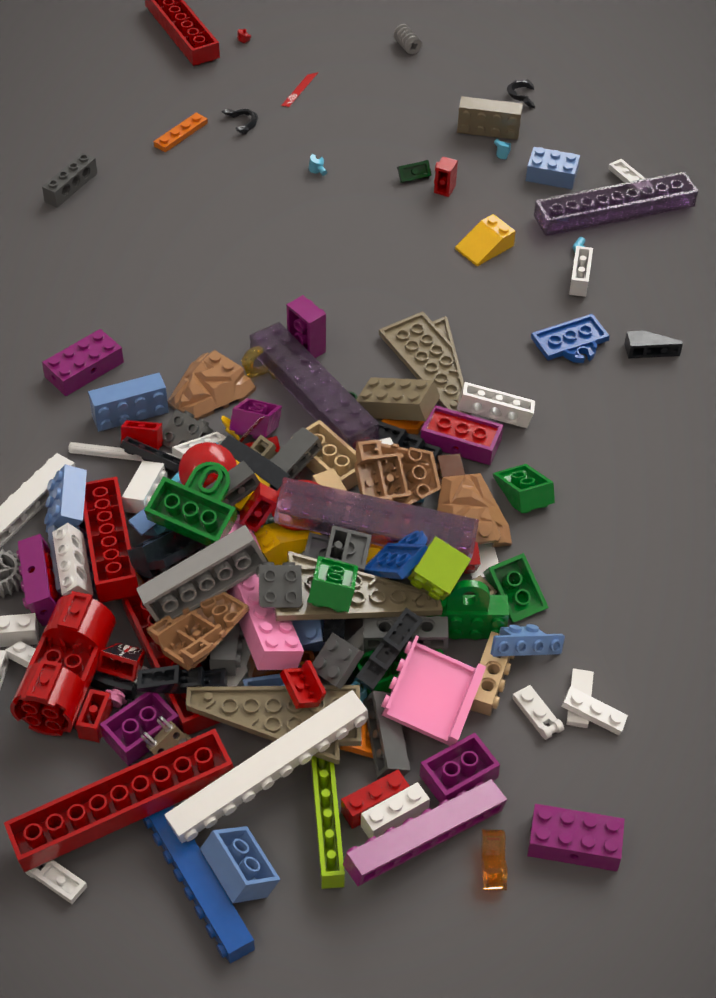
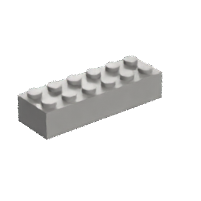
M244 525L136 589L144 606L156 622L170 615L171 619L183 615V609L188 607L192 611L200 606V602L223 593L256 574L257 567L262 565L263 562H267L248 528Z

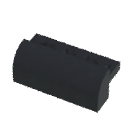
M168 529L128 549L127 552L136 572L145 578L151 579L206 548V545Z

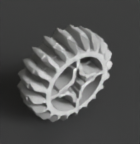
M2 548L0 551V596L4 598L6 594L12 596V591L19 592V586H21L23 578L18 568L21 564L17 553L13 554L11 550L5 552Z

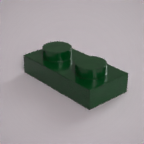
M429 160L397 167L401 183L432 176Z

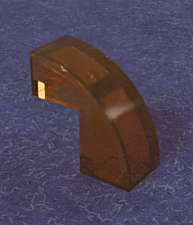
M482 829L481 861L484 890L507 891L508 868L505 860L506 835L504 830Z

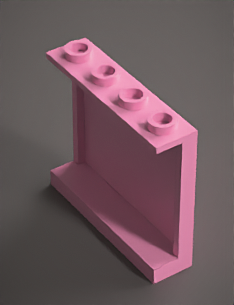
M416 635L413 642L408 641L404 650L407 656L405 660L401 658L396 669L399 671L398 677H393L389 686L392 692L390 696L386 694L381 707H384L382 716L451 746L460 737L486 666L478 663L476 668H473L417 643L419 636Z

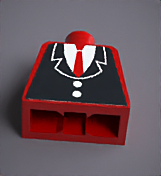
M116 643L100 651L97 671L134 682L138 677V671L142 670L145 651L138 647Z

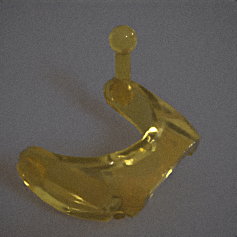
M256 346L246 351L241 363L249 378L258 377L267 372L271 375L272 379L277 378V374L271 371L270 365L253 366L255 359L264 351L262 347Z

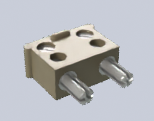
M162 716L159 718L166 726L157 719V722L163 729L154 738L147 732L143 734L150 741L141 735V738L147 743L146 747L154 755L192 739L187 733H183L172 721L167 722Z

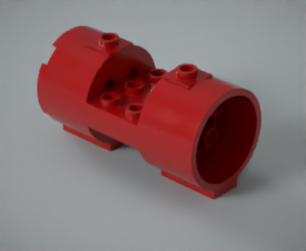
M72 591L70 595H65L58 599L12 700L10 711L17 721L22 719L30 724L28 728L35 732L50 736H62L63 732H71L97 670L100 651L106 648L116 625L115 616L104 604L93 599L92 595Z

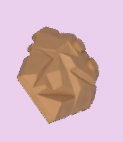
M214 350L210 353L202 354L189 365L168 399V406L183 413L186 410L195 415L194 419L199 420V418L202 419L214 414V410L221 406L224 409L229 407L230 402L237 399L239 402L245 400L256 390V386L249 377L244 375L242 366Z
M380 440L359 441L356 443L355 454L357 461L354 468L362 504L367 506L372 518L390 516L441 489L433 452L413 447L407 449L399 447V444L394 443L392 445L384 444Z
M481 473L442 478L432 539L436 536L444 542L447 541V543H492V547L512 545L509 525Z
M223 592L200 602V608L190 611L187 607L182 610L183 615L171 619L170 615L162 618L148 627L147 632L154 642L160 645L166 657L189 671L204 661L250 610L247 604Z

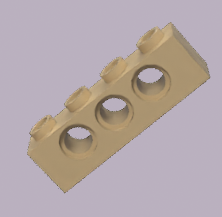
M495 632L490 633L480 664L486 666V669L470 708L472 711L491 716L493 708L497 709L500 700V697L497 696L498 692H503L506 680H503L504 675H509L511 669L509 661L515 657H493L490 654L493 638L499 635Z

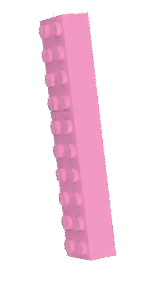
M237 515L238 518L229 534L243 526L239 524L240 515ZM248 528V530H249V532L251 533L252 537L254 538V540L256 541L257 545L259 546V544H258V542H257V539H256V537H255V535H254V532H253L251 529ZM256 574L228 589L227 593L249 606L250 610L239 621L257 670L298 668L304 653L292 621H276L274 608H262L259 606V577H256Z

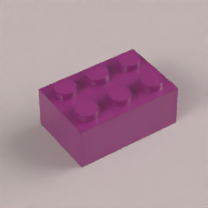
M302 295L286 304L287 343L308 361H312L326 352V313Z
M246 398L233 408L229 430L235 431L234 433L237 435H244L259 418L264 417L249 435H253L252 437L255 439L260 435L266 438L279 427L282 406Z
M146 692L100 723L102 737L129 766L150 751L146 747L147 743L141 738V735L148 741L150 740L143 734L144 732H147L154 738L163 729L157 722V719L166 726L159 718L160 716L167 722L172 721L180 729L179 715L158 693Z
M473 733L422 761L419 776L439 803L446 799L451 800L463 790L467 792L473 789L481 781L485 783L490 779L496 780L499 776L500 764L478 735Z

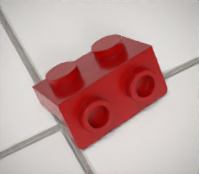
M306 660L301 668L283 669L280 676L296 709L319 706L326 695V691L310 660Z

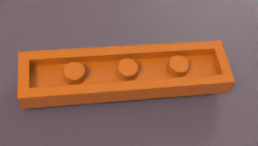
M197 112L153 141L154 147L167 152L208 124L207 118Z

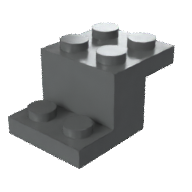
M334 525L329 537L309 532L304 555L315 559L321 556L357 565L358 571L364 572L372 535Z
M332 632L312 664L318 675L341 689L364 653Z

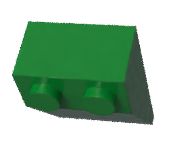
M527 464L493 473L494 479L512 507L520 513H529L533 509L545 508L555 503L553 481Z
M524 553L488 567L483 572L486 581L497 591L495 595H508L509 619L512 623L549 608Z
M318 556L307 602L316 607L325 606L332 608L336 612H349L355 590L358 566Z

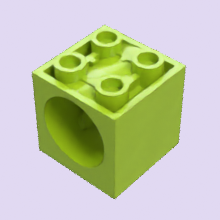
M435 536L428 544L426 552L418 565L414 567L408 579L411 580L410 583L418 589L423 588L428 591V595L433 599H441L443 601L455 587L471 558Z

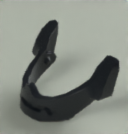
M528 79L515 80L508 85L507 92L513 99L523 101L527 106L535 108V104L528 96L519 95L514 91L521 87L534 90V85Z
M225 109L222 111L225 115L233 118L243 114L251 116L247 124L235 128L240 133L247 134L251 128L256 126L258 115L250 109L236 111Z

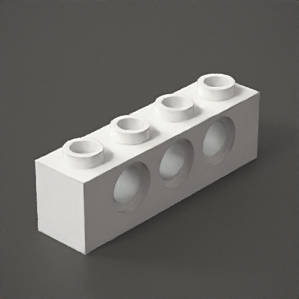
M464 382L458 398L457 410L528 428L534 414L535 401Z
M66 523L52 532L61 593L65 596L70 595L72 591L93 596L84 535L80 530Z

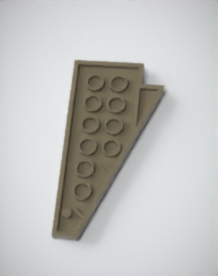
M422 311L379 329V336L417 379L435 381L440 395L438 403L441 407L471 415V413L457 410L458 398L464 385V380L446 316L432 322Z
M288 552L287 560L288 562H294L295 565H301L302 605L299 608H274L276 621L399 617L405 608H408L418 616L442 615L443 611L441 600L433 599L428 595L429 592L424 589H418L361 571L357 572L355 590L349 612H336L332 608L325 606L316 607L307 601L317 559L294 552Z
M323 685L326 695L319 706L299 709L295 708L285 686L187 687L186 710L265 739L276 741L351 690L360 699V685H343L341 689L334 685ZM361 727L353 728L346 737L341 740H335L327 750L317 752L313 756L334 764H340L339 746H361Z

